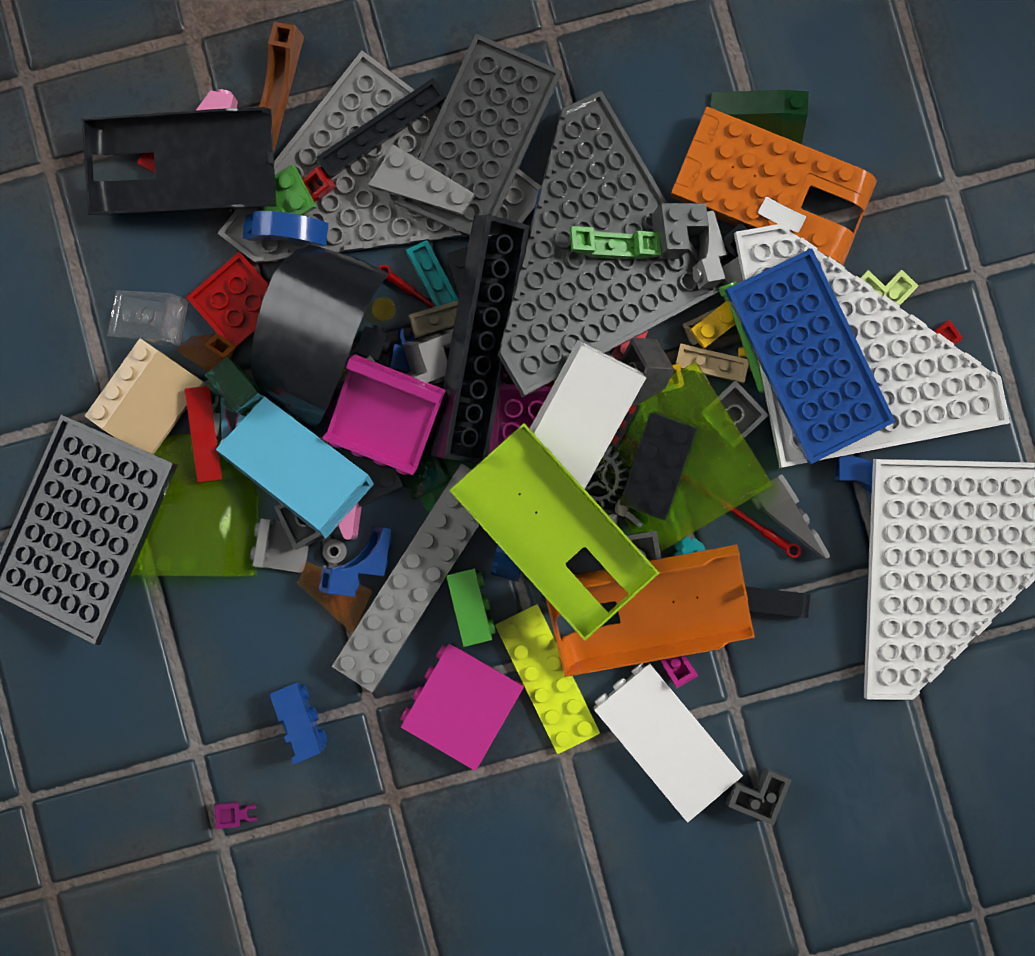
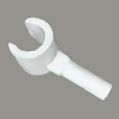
M618 499L615 505L616 514L625 516L640 528L643 523L627 511L628 507L620 505L621 499Z

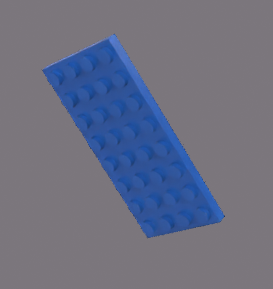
M812 248L725 290L808 464H812L896 422Z

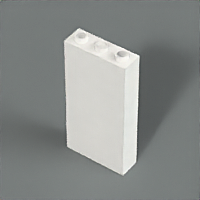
M577 340L530 430L584 489L646 377L641 371Z
M648 662L646 664L641 663L631 670L633 675L627 680L623 677L613 685L615 690L609 695L604 693L595 700L596 706L593 708L688 823L743 775Z

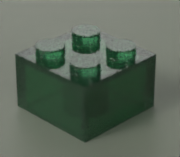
M225 357L205 374V377L209 380L206 383L207 386L215 394H218L220 397L223 396L225 400L222 403L235 415L241 414L246 417L252 410V407L265 397L239 365L228 357Z

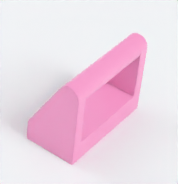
M358 503L338 524L344 539L355 540L358 537L362 509Z

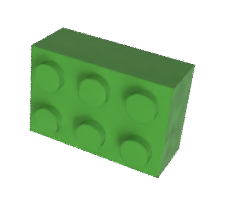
M476 568L446 575L463 647L492 640V634L496 633L493 618L488 619L487 610L491 608L488 596H483L481 587L485 586L482 572L477 573Z

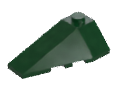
M809 91L711 92L710 108L802 144L808 115Z

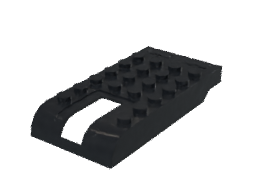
M266 107L221 108L81 118L88 215L118 216L277 207L271 109ZM154 153V179L94 181L92 155Z

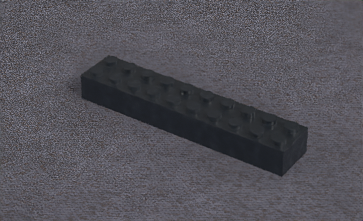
M489 214L474 215L443 384V389L446 391L438 412L431 451L432 456L479 464L489 454L504 365L498 356L514 290L522 270L529 225Z

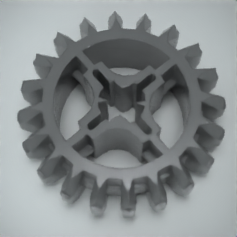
M608 446L602 457L607 461L601 466H597L594 471L596 473L604 469L601 472L602 476H600L602 479L592 482L595 479L594 475H596L593 474L585 488L597 504L600 502L602 508L607 506V501L613 505L616 503L615 497L618 499L622 498L620 490L624 491L626 486L622 482H627L628 476H623V473L630 471L629 467L622 468V464L627 462L625 458L620 461L617 459L621 454L620 451L615 452L613 455L611 454L612 446ZM612 466L615 470L616 475L614 485L612 484V480L609 478L608 472ZM597 485L603 489L606 488L609 493L595 494L589 490Z

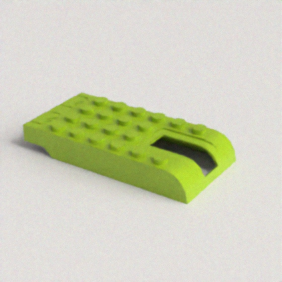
M525 423L449 490L584 641L659 574L658 570ZM583 547L590 551L628 593L609 612L603 608L566 567V563Z

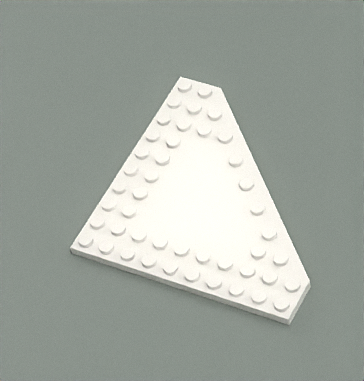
M777 224L734 233L743 281L811 248L813 249L896 421L820 460L1010 423L1001 376L994 371H989L974 357L966 352H962L954 346V343L941 334L932 331L924 322L902 310L898 304L885 295L882 296L858 276L852 275L834 259L822 254L817 250V247L807 240L792 233L787 226ZM759 363L779 468L808 463Z
M873 459L864 676L865 699L913 700L920 694L919 691L928 682L931 683L944 670L943 667L951 659H955L968 647L967 644L976 635L979 636L992 623L991 620L999 612H1003L1016 600L1015 597L1024 588L1027 589L1035 581L1034 462Z

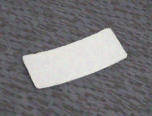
M769 197L764 199L758 211L760 215L777 224H784L790 230L797 233L806 219L805 215L793 211Z

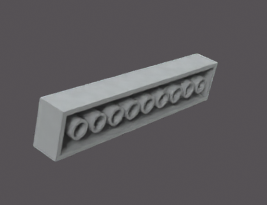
M462 463L332 665L334 669L370 692H374L446 580V575H449L480 526L449 491L471 471L470 468Z

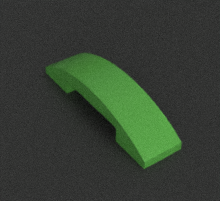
M570 227L571 251L581 255L607 259H642L660 257L662 255L659 232L637 231L634 234L596 232L593 227Z

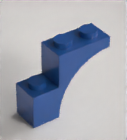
M373 526L366 546L357 557L338 567H322L319 592L355 597L359 587L358 573L385 576V571L389 564L387 558L388 549L392 543L391 529Z

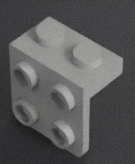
M261 518L260 523L256 524L254 536L258 537L257 544L251 550L250 560L253 561V566L298 573L304 572L309 545L294 550L281 521Z

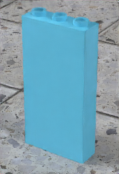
M263 397L260 402H257L252 407L250 413L237 423L235 429L228 437L222 439L216 449L223 459L325 539L374 485L367 473L266 397Z

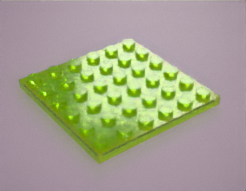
M697 361L674 374L665 389L638 404L640 408L618 449L613 447L611 452L613 455L615 452L620 451L621 454L617 459L620 461L625 458L627 462L622 464V468L629 467L631 471L649 414L653 411L700 426L669 518L662 520L628 508L627 511L643 523L639 528L624 516L633 533L657 531L660 552L773 485ZM602 458L598 466H601L607 460ZM612 466L608 472L609 478L612 480V484L614 485L616 475L615 470ZM604 469L596 472L600 479H602L600 476H602L601 472ZM630 471L623 473V476L629 477Z

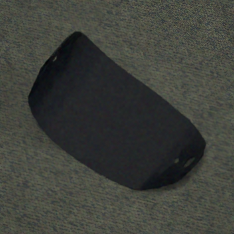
M307 245L294 251L273 274L262 301L251 351V372L261 393L287 414L290 413L299 419H295L296 421L310 429H316L321 422L342 375L364 312L381 283L390 275V273L363 260L316 245Z

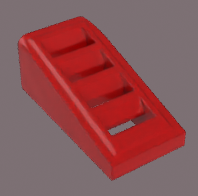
M318 166L302 179L314 203L336 188L335 183L330 179L325 170ZM320 178L324 185L321 186L317 179ZM311 183L316 188L315 192L309 186Z

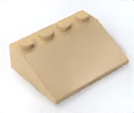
M140 338L88 410L85 417L113 437L151 454H155L187 408L185 388L202 387L204 382Z

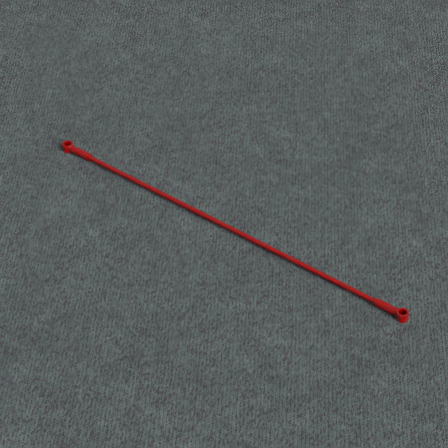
M381 265L378 267L382 270L387 269L390 273L384 281L388 280L430 308L434 307L431 300L417 292L415 287L392 273L389 266ZM549 383V384H547V385H545V386H546V387H552L554 384H553V383ZM625 434L623 439L638 448L640 443ZM684 473L683 480L760 531L762 536L783 549L788 557L796 558L801 554V548L798 544H791L769 528H764ZM792 546L797 549L795 555H791L789 552Z

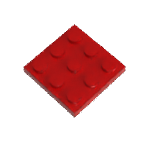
M239 251L186 298L215 332L235 345L237 349L255 333L258 315L269 284Z

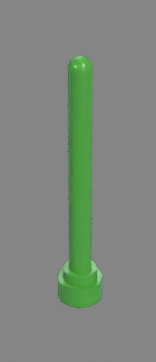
M737 281L718 287L721 297L724 296V299L728 300L757 389L760 393H765L759 361L725 292L726 289L736 285Z

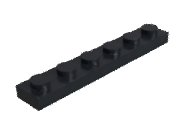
M434 78L430 79L317 156L318 162L330 179L443 103L446 95Z

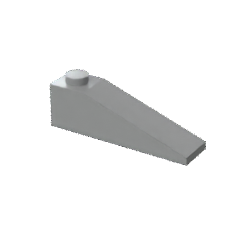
M783 474L771 478L750 492L753 496L751 501L758 510L762 509L766 515L821 559L830 557L818 533L813 528L809 529L810 519L807 514L800 508H797L796 504L799 500Z

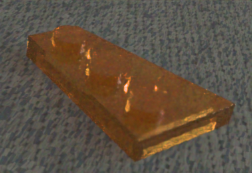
M308 561L297 584L353 634L373 590L359 584L355 597L319 592L322 567Z

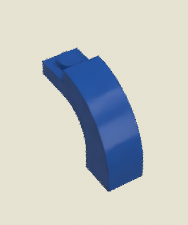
M254 211L253 215H245L243 239L249 241L273 239L289 241L304 246L316 245L323 247L326 246L329 223L292 213Z
M839 456L834 458V482L857 483L863 486L868 491L870 497H872L873 463L859 457Z

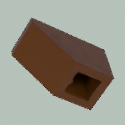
M216 333L192 336L177 351L217 377L229 366L236 346Z

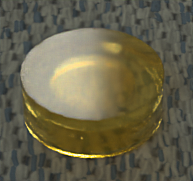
M381 297L374 301L372 313L377 320L387 322L395 316L396 307L391 299Z

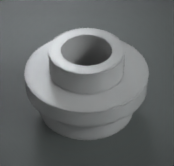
M330 540L323 547V556L330 563H339L346 557V546L340 540ZM332 547H337L339 550L336 556L330 553Z

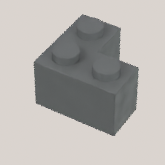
M663 203L651 214L653 231L660 233L662 255L657 257V259H680L690 249L688 236H699L709 226L706 203Z
M764 766L756 788L736 781L730 786L724 802L730 808L774 825L792 780L788 776Z

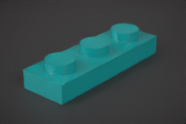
M427 240L406 249V254L434 307L459 300Z

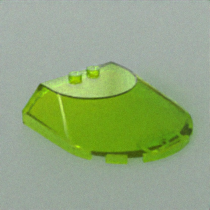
M176 434L167 436L154 455L178 466L131 575L256 576V566H253V561L250 560L252 547H256L257 537L254 536L258 517L255 483L223 459L220 454L219 461L222 480L197 483L191 435Z

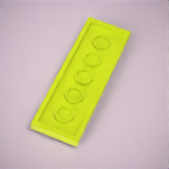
M538 604L495 624L557 754L600 734L573 676H564L557 643Z

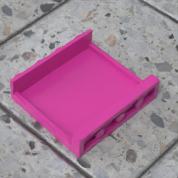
M355 354L348 361L346 367L348 372L328 431L322 440L327 441L332 447L348 449L351 451V454L357 457L365 456L373 459V462L380 466L388 465L396 468L395 470L400 474L413 475L418 469L446 390Z
M450 642L448 646L442 645L436 656L440 659L436 667L431 665L424 676L428 680L424 688L419 686L412 699L415 700L411 709L407 707L400 720L403 721L401 728L476 771L523 690L524 685L476 659Z

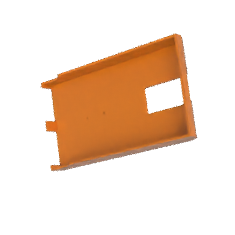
M707 106L670 197L683 203H706L707 211H714L716 219L733 226H737L742 222L747 230L777 225V223L758 213L764 199L769 197L779 204L805 215L806 219L798 233L790 231L798 237L804 238L817 247V250L822 254L831 257L843 266L877 180L872 174L857 166ZM810 186L845 199L861 209L862 213L854 233L840 224L801 208Z
M738 545L649 561L658 570L659 574L618 611L620 623L601 626L586 641L576 631L561 639L556 621L561 614L546 599L564 676L580 675L721 649L730 642L755 638ZM606 569L574 575L600 604L612 601L618 604L628 595Z

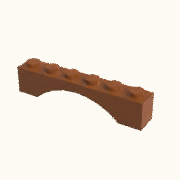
M279 22L273 23L268 42L267 74L259 107L271 109L274 152L304 36L297 26Z

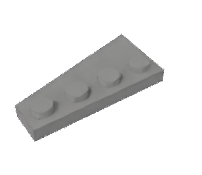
M395 145L392 146L368 184L371 188L381 189L390 194L400 195L412 201L429 204L435 208L463 216L475 197L473 192Z

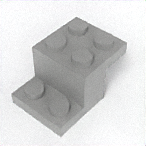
M453 329L443 330L402 344L411 370L405 374L427 383L431 382V384L444 381L448 362L444 349L450 348Z

